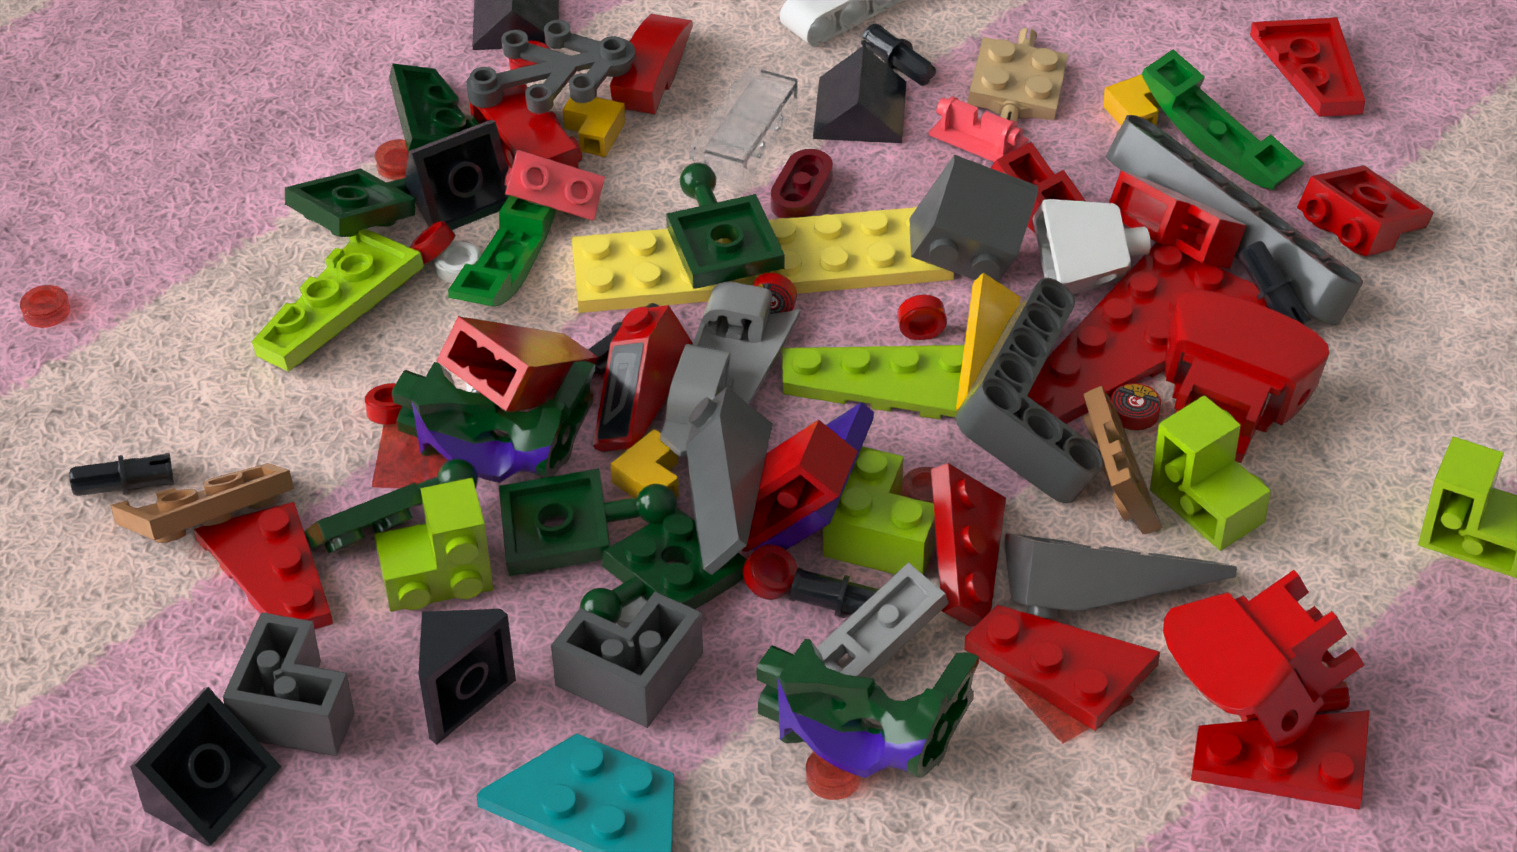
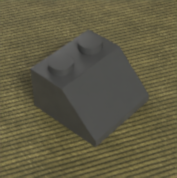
M954 155L909 218L911 257L974 280L982 273H985L998 282L1018 256L1037 198L1038 186Z

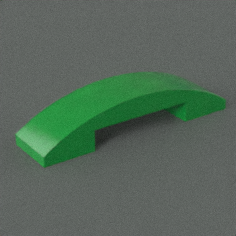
M1174 49L1144 68L1142 77L1163 111L1175 126L1208 157L1251 183L1271 190L1302 168L1304 163L1274 136L1270 134L1262 141L1258 140L1200 88L1205 76Z
M509 196L499 211V229L475 265L465 263L448 289V298L492 307L500 306L507 302L526 280L548 236L556 210Z

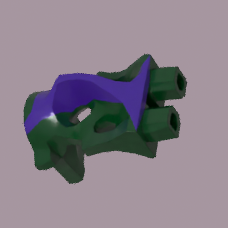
M587 361L574 362L553 400L547 399L546 403L529 412H508L481 393H472L456 388L452 375L438 362L433 363L426 377L404 370L392 391L393 403L403 406L397 419L398 431L417 437L420 453L423 456L443 455L448 461L452 459L466 460L475 467L478 477L485 480L501 483L519 472H529L544 478L552 477L570 459L575 438L594 401L593 394L590 392V384L595 371V364Z
M804 639L794 654L772 645L756 668L757 681L767 684L758 700V714L779 723L780 740L784 743L805 742L819 757L851 774L867 778L876 772L888 768H896L922 778L936 765H940L945 757L953 733L974 699V691L971 685L975 670L979 664V656L970 652L956 653L933 689L926 688L922 694L905 701H896L889 698L883 689L875 683L873 678L845 675L827 668L822 654L810 639ZM865 718L877 720L882 726L873 724Z

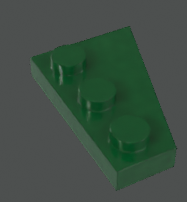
M392 63L389 81L408 153L413 149L480 124L473 115L465 116L457 106L458 96L435 68Z

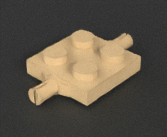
M1028 28L1020 30L1018 43H1012L1004 39L983 37L967 103L975 107L989 109L1000 114L1002 118L1016 122L1018 118L1054 120L1068 54L1056 52L1048 48L1034 47L1037 33L1032 28L1029 39H1026Z

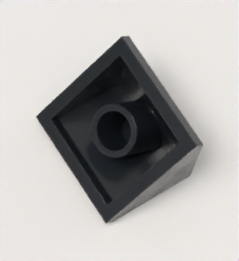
M474 0L473 50L502 49L501 38L504 33L511 30L525 32L528 36V41H539L546 44L544 27L550 21L559 20V0Z
M863 45L819 77L813 139L902 143L907 81Z
M489 120L409 151L404 183L411 196L416 198L415 203L428 226L444 221L451 230H454L501 210L510 196L505 194L507 186L504 185L509 169L496 121Z
M501 609L422 612L418 674L429 739L436 745L516 681L508 614Z
M206 687L200 691L130 767L145 812L204 845L211 846L276 774L281 765L209 687Z

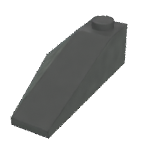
M728 387L721 391L713 400L708 397L704 398L694 408L689 417V422L692 425L686 444L692 508L703 569L711 575L747 546L773 423Z
M1010 533L1005 534L1004 545L1011 600L1028 605L1027 613L1044 618L1058 619L1059 609L1081 611L1236 577L1237 567L1221 562L1158 553L1143 555L1141 552L1108 546L1095 549L1088 545L1073 543L1072 541Z

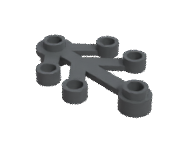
M563 20L548 22L544 27L546 45L553 49L567 48L580 53L571 56L528 43V36L525 32L511 30L504 33L501 38L503 54L510 59L521 58L538 64L496 73L490 67L474 69L466 81L468 100L476 107H493L502 101L504 97L503 89L546 79L543 84H534L526 89V105L529 111L538 114L550 111L554 105L553 100L568 82L571 99L578 103H587L596 98L597 89L607 76L618 77L629 72L636 57L635 47L628 40L617 36H610L597 41L571 33L569 23ZM590 69L587 74L580 73L574 75L577 71Z

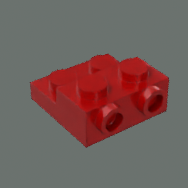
M1365 165L1311 176L1297 206L1309 222H1312L1319 229L1334 233L1344 246L1362 256H1371L1393 250L1400 234L1427 228L1434 213Z

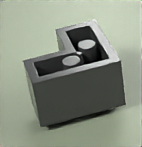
M657 592L653 593L627 629L580 608L551 644L555 686L648 728L703 654L702 613Z
M261 612L223 695L225 706L258 742L337 756L355 714L347 673L319 668L321 659L313 621Z

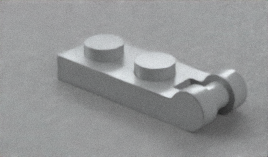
M908 562L817 647L822 654L825 666L845 675L870 678L949 604L946 594ZM847 653L853 660L842 669L837 663Z

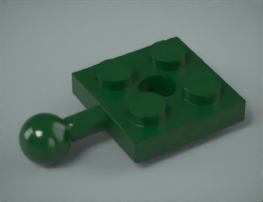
M698 162L686 166L680 175V187L686 196L696 199L699 206L666 213L668 232L693 289L785 269V255L757 195L753 194L717 202L713 193L716 187V175L712 168ZM728 238L731 243L721 244L716 242V240Z
M361 168L285 187V205L339 237H352L357 235L360 230L375 226H392L397 220L415 216L416 198L410 196L411 194L404 183L405 178L385 182Z
M449 460L441 466L437 477L419 484L412 483L315 522L304 531L308 544L312 550L325 545L328 554L365 538L362 530L372 526L375 534L398 527L413 518L411 509L423 504L421 488L473 478L476 489L478 485L477 471L466 460Z
M599 468L500 485L499 497L505 560L509 576L600 561L603 558V550L610 547L608 523L641 517L647 523H663L666 516L675 514L677 508L676 496L669 487L655 483L644 487L639 492L637 498L605 502ZM552 517L567 518L564 523L555 527L543 525L546 520Z
M676 508L675 514L666 516L663 523H650L603 550L602 567L622 581L623 584L613 590L607 588L590 590L583 596L579 609H584L616 624L621 617L622 608L641 597L648 601L653 593L657 592L696 610L744 579L743 567L747 559L740 553H737L713 575L709 574L703 569L695 520ZM669 561H678V562H681V563H670V564H667L666 562H669Z

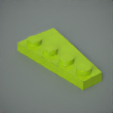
M368 229L360 230L357 235L349 237L350 242L343 249L335 248L325 259L327 267L318 278L310 276L300 287L301 297L295 303L284 304L251 341L256 356L289 372L424 268L421 253Z
M965 345L782 348L783 394L846 404L848 400L869 403L871 409L891 412L892 407L920 412V417L940 420L941 415L956 418V405Z

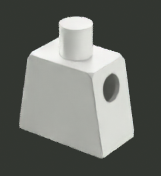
M1046 199L1043 200L1032 218L1044 278L1056 279L1063 283L1072 294L1119 282L1131 266L1130 256L1148 255L1150 251L1148 229L1146 227L1124 229L1120 208L1114 203Z

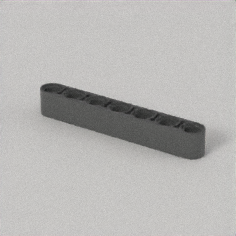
M1135 115L1126 116L1106 154V158L1120 170L1130 172L1192 198L1247 225L1235 257L1240 260L1239 253L1244 248L1255 242L1262 241L1285 278L1291 277L1292 281L1289 285L1303 309L1323 322L1333 325L1340 324L1363 284L1360 276L1156 125Z

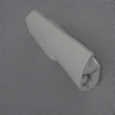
M723 282L716 285L710 295L693 345H685L675 371L668 396L666 421L660 435V440L679 457L687 456L686 444L692 425L689 422L692 411L704 398L708 397L713 400L726 387L750 405L799 319L800 309L770 314L772 292L769 289L736 282Z

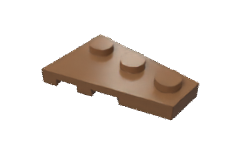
M1102 385L1084 393L1089 414L1084 415L1083 419L1093 441L1099 444L1104 460L1103 471L1115 491L1112 496L1121 517L1125 522L1133 519L1142 534L1152 533L1163 528L1117 409Z
M266 463L210 478L204 481V490L199 492L195 489L176 490L172 488L157 492V503L134 508L130 506L127 500L110 506L117 525L155 540L157 543H166L184 537L186 535L185 529L202 523L205 526L224 523L233 517L232 512L248 506L251 509L270 506L278 501L277 495L293 490L294 486L290 470Z

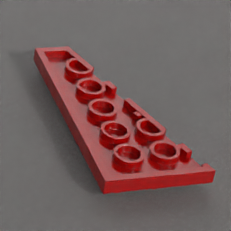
M1156 242L1151 247L1149 254L1144 255L1047 357L1027 396L1062 422L1068 424L1089 412L1084 393L1102 385L1107 395L1111 396L1122 385L1135 383L1148 375L1153 378L1164 372L1168 330L1178 296L1186 291L1205 290L1224 293L1266 308L1269 307L1264 299L1258 300L1256 297L1260 292L1255 284L1217 266L1201 263L1174 246H1166Z

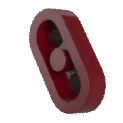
M817 149L799 150L789 157L771 189V210L778 218L809 217L814 214L833 179V162L831 157Z

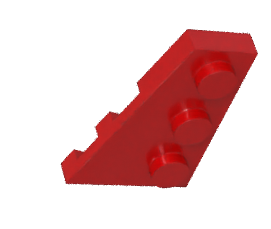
M1338 17L1252 22L1250 31L1252 39L1319 117L1363 114L1365 98Z
M946 463L931 469L940 589L946 594L949 603L942 609V612L969 627H974L992 608L1006 497L953 465Z

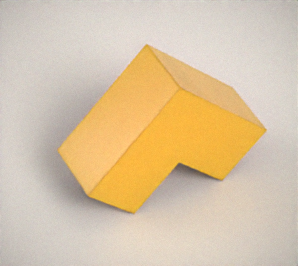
M1142 74L1105 87L1103 107L1120 125H1122L1127 115H1135L1157 126L1159 113L1157 108L1161 106L1149 90Z
M569 97L563 107L564 129L578 131L579 146L582 152L606 157L626 123L625 105L621 102L598 97L587 103H578Z
M655 429L610 463L612 483L633 498H637L639 492L647 485L663 484L673 491L677 499L679 497V480L669 470L678 464V455L660 440L661 433Z

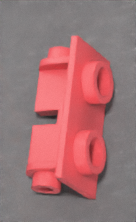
M954 96L949 99L941 98L937 105L936 113L941 115L942 118L929 131V135L993 162L1027 144L1029 141L1028 138L1023 137V129L1018 127L1016 121L1007 120L987 111L982 115V119H979L977 107L960 101Z
M517 150L513 166L509 168L504 185L507 186L505 194L594 221L605 177Z

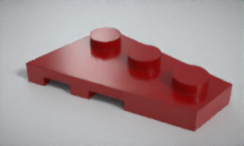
M295 502L231 518L221 524L194 528L198 543L205 551L208 550L219 562L220 568L230 579L233 578L260 614L262 612L313 621L314 629L333 624L331 611Z
M998 604L965 636L964 645L965 651L979 656L981 661L1094 731L1111 716L1159 665L1160 651Z
M1370 710L1315 715L1312 723L1300 738L1289 745L1279 748L1274 747L1260 729L1262 725L1259 720L1199 725L1191 781L1359 810L1363 795Z

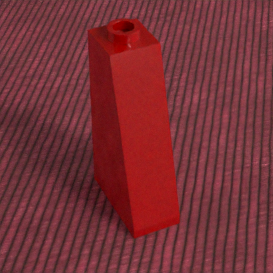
M458 316L436 361L505 411L515 412L536 408L546 403L547 399L553 400L574 362L587 361L595 364L599 357L564 333Z

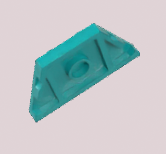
M578 733L484 787L476 795L479 808L582 852H672L675 794L674 773Z

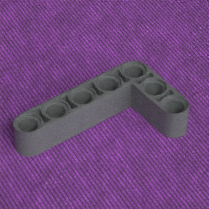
M1042 278L1012 314L956 414V422L965 436L1058 502L1071 503L1104 468V460L1101 452L1092 442L1027 396L1075 305L1073 294L1063 283L1052 278Z

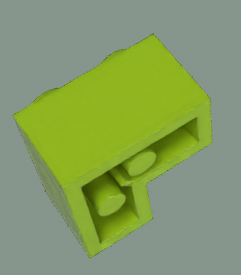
M1204 395L1159 423L1150 491L1221 551L1265 523L1271 490L1265 486L1258 476L1251 474L1235 461L1241 425L1235 421L1229 412L1219 408Z
M1454 436L1452 437L1433 483L1418 546L1517 578V495L1494 488L1504 452Z
M862 446L830 524L823 527V557L891 574H896L909 562L925 576L937 544L934 503L902 496L904 456Z
M473 478L421 488L426 523L374 534L390 612L402 609L418 610L428 604L454 598L470 599L480 593L493 590L485 522Z

